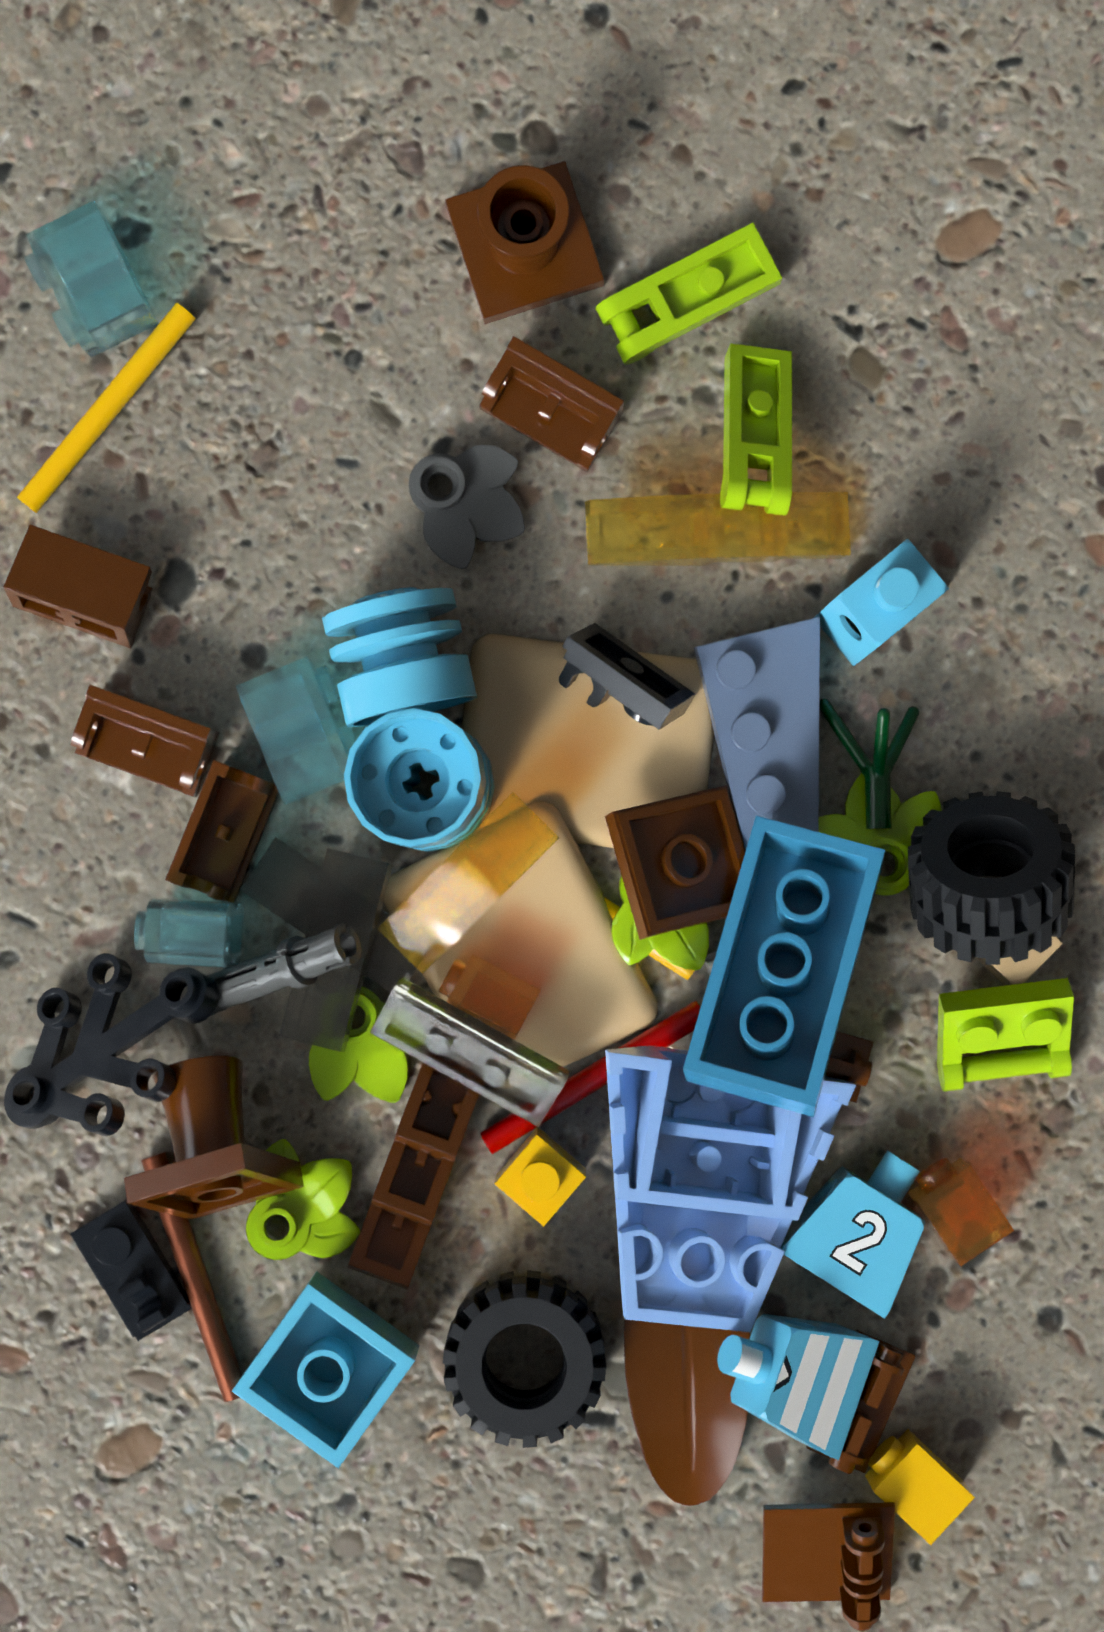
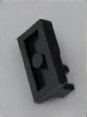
M596 623L569 635L562 646L567 650L563 657L567 660V663L559 676V683L564 688H568L576 680L579 673H585L591 677L593 691L586 702L591 707L599 706L612 696L623 704L625 712L639 723L654 726L660 730L684 715L696 695Z
M127 1199L70 1234L132 1337H136L137 1341L192 1309L185 1289L136 1207L127 1204Z

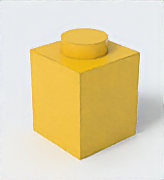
M537 1127L496 1174L494 1184L544 1227L586 1178V1169L551 1137Z
M909 1429L898 1440L894 1436L887 1438L869 1459L868 1465L871 1469L865 1477L873 1492L884 1502H894L895 1513L930 1545L934 1543L975 1498L966 1483Z

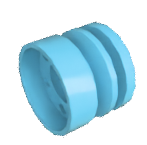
M415 587L383 591L360 598L355 603L333 611L322 618L325 634L328 637L356 635V638L329 649L331 659L334 662H362L363 672L352 675L337 684L347 727L368 726L390 712L412 708L436 712L470 702L477 698L468 655H438L436 645L462 633L460 620L431 621V618L448 613L457 607L452 588L417 589Z
M416 708L387 713L365 727L349 750L344 772L347 800L362 826L383 841L425 852L452 848L473 835L490 811L495 789L491 761L477 739L443 715ZM423 769L434 776H439L440 779L439 782L431 786L433 796L429 799L412 790L413 786L420 783L419 772Z

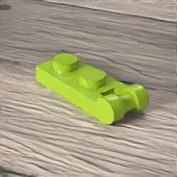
M752 222L611 295L600 302L595 309L603 325L612 326L620 342L616 349L623 363L628 365L646 357L662 345L780 285L782 276ZM649 304L657 322L641 329L633 312Z
M730 343L724 358L723 479L720 491L721 508L742 510L744 504L763 506L767 514L786 516L792 497V351ZM748 468L767 470V481L748 479Z

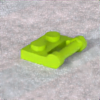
M1068 978L940 993L938 1001L937 1068L942 1091L962 1090L964 1083L1040 1073H1048L1051 1079L1071 1076L1070 1040L1074 995ZM1044 1045L1042 1048L962 1057V1054L982 1053L990 1050Z

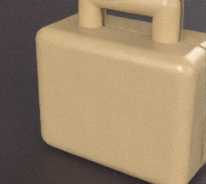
M500 634L482 636L473 645L470 657V667L477 698L464 704L461 728L477 739L491 761L495 784L490 811L476 831L531 803L545 801L559 809L578 844L614 848L605 816L609 813L708 789L714 730L696 659L637 652L696 694L684 715L658 730L654 726L644 725L631 718L625 712L623 704L612 696L597 707L588 705L586 702L593 691V683L591 677L585 673H579L576 680L568 688L560 685L559 676L567 663V660L563 658L567 652L562 647L564 642Z
M537 801L490 824L485 829L482 828L454 847L438 850L395 872L387 878L383 885V901L447 1018L453 1022L500 1038L486 1074V1078L495 1087H505L520 1083L585 1058L646 1029L657 1017V1000L639 964L628 965L622 959L613 943L611 932L613 920L599 884L561 812L549 802Z

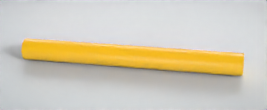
M177 302L19 493L17 498L35 513L42 508L196 320L188 310Z

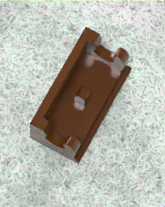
M513 336L482 391L484 398L479 405V409L588 473L623 414L624 400Z
M31 524L3 586L12 606L17 609L130 649L135 641L136 632L153 589L147 586L152 574L149 566Z
M90 684L70 745L76 747L75 754L196 797L220 732Z
M213 760L165 880L181 887L192 888L205 893L212 899L228 901L234 904L282 786Z

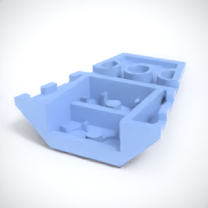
M650 1045L605 1050L623 1316L626 1320L751 1332L784 1255V1251L781 1249L782 1243L792 1220H799L808 1199L804 1195L818 1159L824 1161L834 1138L830 1131L842 1104L848 1106L856 1084L825 1076L815 1115L811 1117L686 1081L683 1067L688 1053L687 1050Z

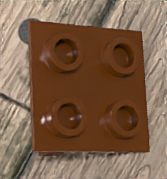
M895 1503L763 1505L762 1602L841 1601L843 1617L852 1628L859 1631L870 1629L881 1616L880 1600H890Z

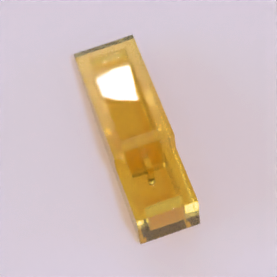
M512 792L377 930L423 974L559 837Z

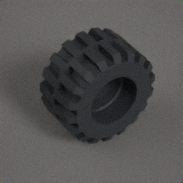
M983 791L969 793V799L963 801L954 797L943 802L942 811L930 810L923 817V826H915L911 834V846H908L910 909L912 918L917 920V927L924 938L934 937V947L943 953L955 950L959 960L970 963L974 957L985 958L986 965H1000V958L1011 957L1014 962L1028 959V951L1032 949L1042 953L1051 947L1052 936L1061 937L1068 928V918H1072L1074 910L1075 844L1071 843L1072 833L1067 824H1058V814L1049 807L1038 809L1037 800L1026 796L1017 800L1011 798L1010 792L997 791L996 796H984ZM983 876H1001L1000 878H982Z
M527 1270V1276L514 1277L513 1271L500 1274L499 1280L492 1284L486 1280L476 1287L475 1294L470 1299L465 1298L457 1309L454 1320L451 1321L442 1363L445 1364L443 1379L446 1391H452L454 1396L453 1407L459 1416L467 1414L472 1419L470 1428L481 1436L486 1429L495 1433V1443L509 1446L510 1438L523 1439V1448L537 1447V1438L548 1436L550 1443L556 1442L564 1438V1429L570 1425L577 1429L586 1420L587 1409L590 1406L595 1408L601 1396V1383L605 1381L606 1375L605 1343L601 1332V1324L596 1312L592 1313L589 1309L587 1299L578 1290L575 1293L569 1290L566 1281L556 1276L553 1277L552 1281L541 1278L540 1271ZM517 1324H532L542 1327L553 1334L560 1342L564 1356L562 1369L558 1375L548 1384L531 1390L515 1389L498 1380L487 1364V1349L491 1339L501 1330Z

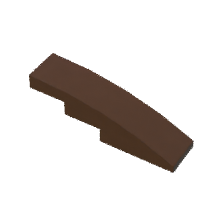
M442 1017L439 1018L348 1263V1268L408 1290L500 1038Z

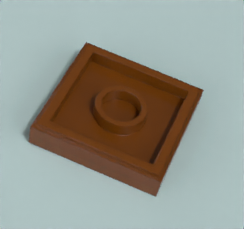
M727 785L613 811L605 816L640 940L727 918L746 852Z

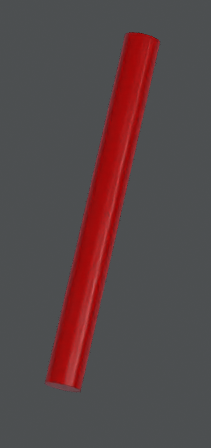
M696 1000L618 1048L649 1045L669 1047L694 1031L701 1008ZM606 1055L480 1132V1136L491 1154H495L607 1085Z

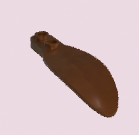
M624 1317V1363L628 1399L635 1430L647 1467L658 1486L672 1501L688 1506L704 1503L720 1490L729 1477L739 1453L748 1415L746 1410L731 1402L730 1393L736 1377L724 1374L719 1370L717 1362L718 1352L723 1341L728 1336L737 1335L750 1339V1332L626 1320Z

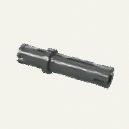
M342 923L309 938L296 935L285 939L279 943L277 949L269 953L229 966L216 973L208 974L216 982L219 990L218 1004L211 1016L232 1006L243 1004L287 986L296 989L304 988L314 984L318 976L326 972L358 963L362 952L358 935L352 927L346 928V924Z

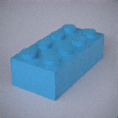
M760 816L755 817L683 1067L686 1081L814 1117L882 871L885 855L884 849Z

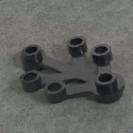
M103 953L96 956L91 961L87 970V980L89 985L95 989L74 1052L60 1063L59 1060L68 1030L80 1018L82 1011L81 1001L75 994L61 988H51L40 997L37 1004V1015L41 1022L44 1023V1027L31 1065L20 1069L7 1085L4 1096L7 1116L14 1124L27 1129H37L49 1125L61 1117L79 1122L85 1130L101 1136L115 1134L121 1128L125 1118V1110L119 1100L101 1093L92 1094L85 1099L67 1093V1090L84 1078L89 1077L131 1088L138 1096L154 1102L167 1099L176 1086V1074L169 1065L152 1058L144 1059L137 1063L117 1058V1056L175 1017L190 1024L200 1023L209 1018L219 1000V990L216 982L210 976L194 968L184 967L173 971L163 979L159 996L110 1028L120 995L130 984L132 971L130 965L125 960L112 954ZM114 966L112 978L105 983L107 971ZM188 986L186 995L180 1000L184 988ZM61 1001H64L62 1012L55 1017L56 1007ZM158 1071V1081L149 1090V1079L154 1072ZM33 1091H34V1096H33L32 1100L30 1101L31 1095H32V1093H33ZM103 1106H106V1116L104 1120L100 1124H98V1113Z

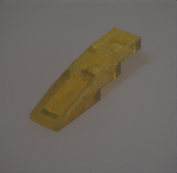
M792 492L791 503L786 516L767 514L763 506L744 504L742 510L721 508L720 493L593 499L585 501L588 566H705L714 562L840 559L851 555L848 492Z

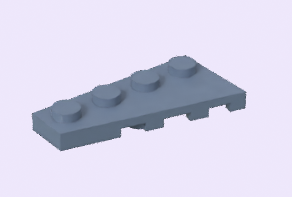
M820 617L694 647L726 784L745 849L747 848L756 816L818 832Z

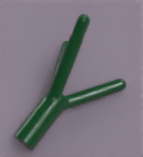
M821 699L819 701L820 711L865 777L866 829H892L890 774L919 716V709L915 706L908 708L889 747L890 711L887 708H881L878 711L872 764L828 699Z

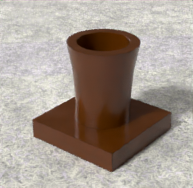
M565 161L541 169L528 165L512 166L495 174L482 188L445 199L446 208L484 324L604 286V278ZM520 228L533 229L527 235H520L515 232V230Z
M205 1056L169 1065L176 1074V1086L172 1094L161 1102L173 1144L175 1163L125 1177L127 1204L192 1220L304 1187L300 1162L246 1144L242 1108V1060L231 1056ZM158 1071L153 1075L155 1085L159 1077Z

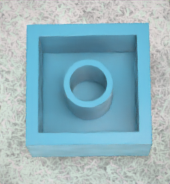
M316 1271L242 1374L232 1392L335 1467L339 1468L415 1362L420 1345Z

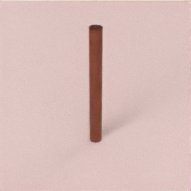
M165 1151L141 1160L144 1171L169 1164ZM159 1212L223 1400L228 1402L238 1399L240 1397L233 1393L232 1390L241 1378L242 1372L189 1219Z

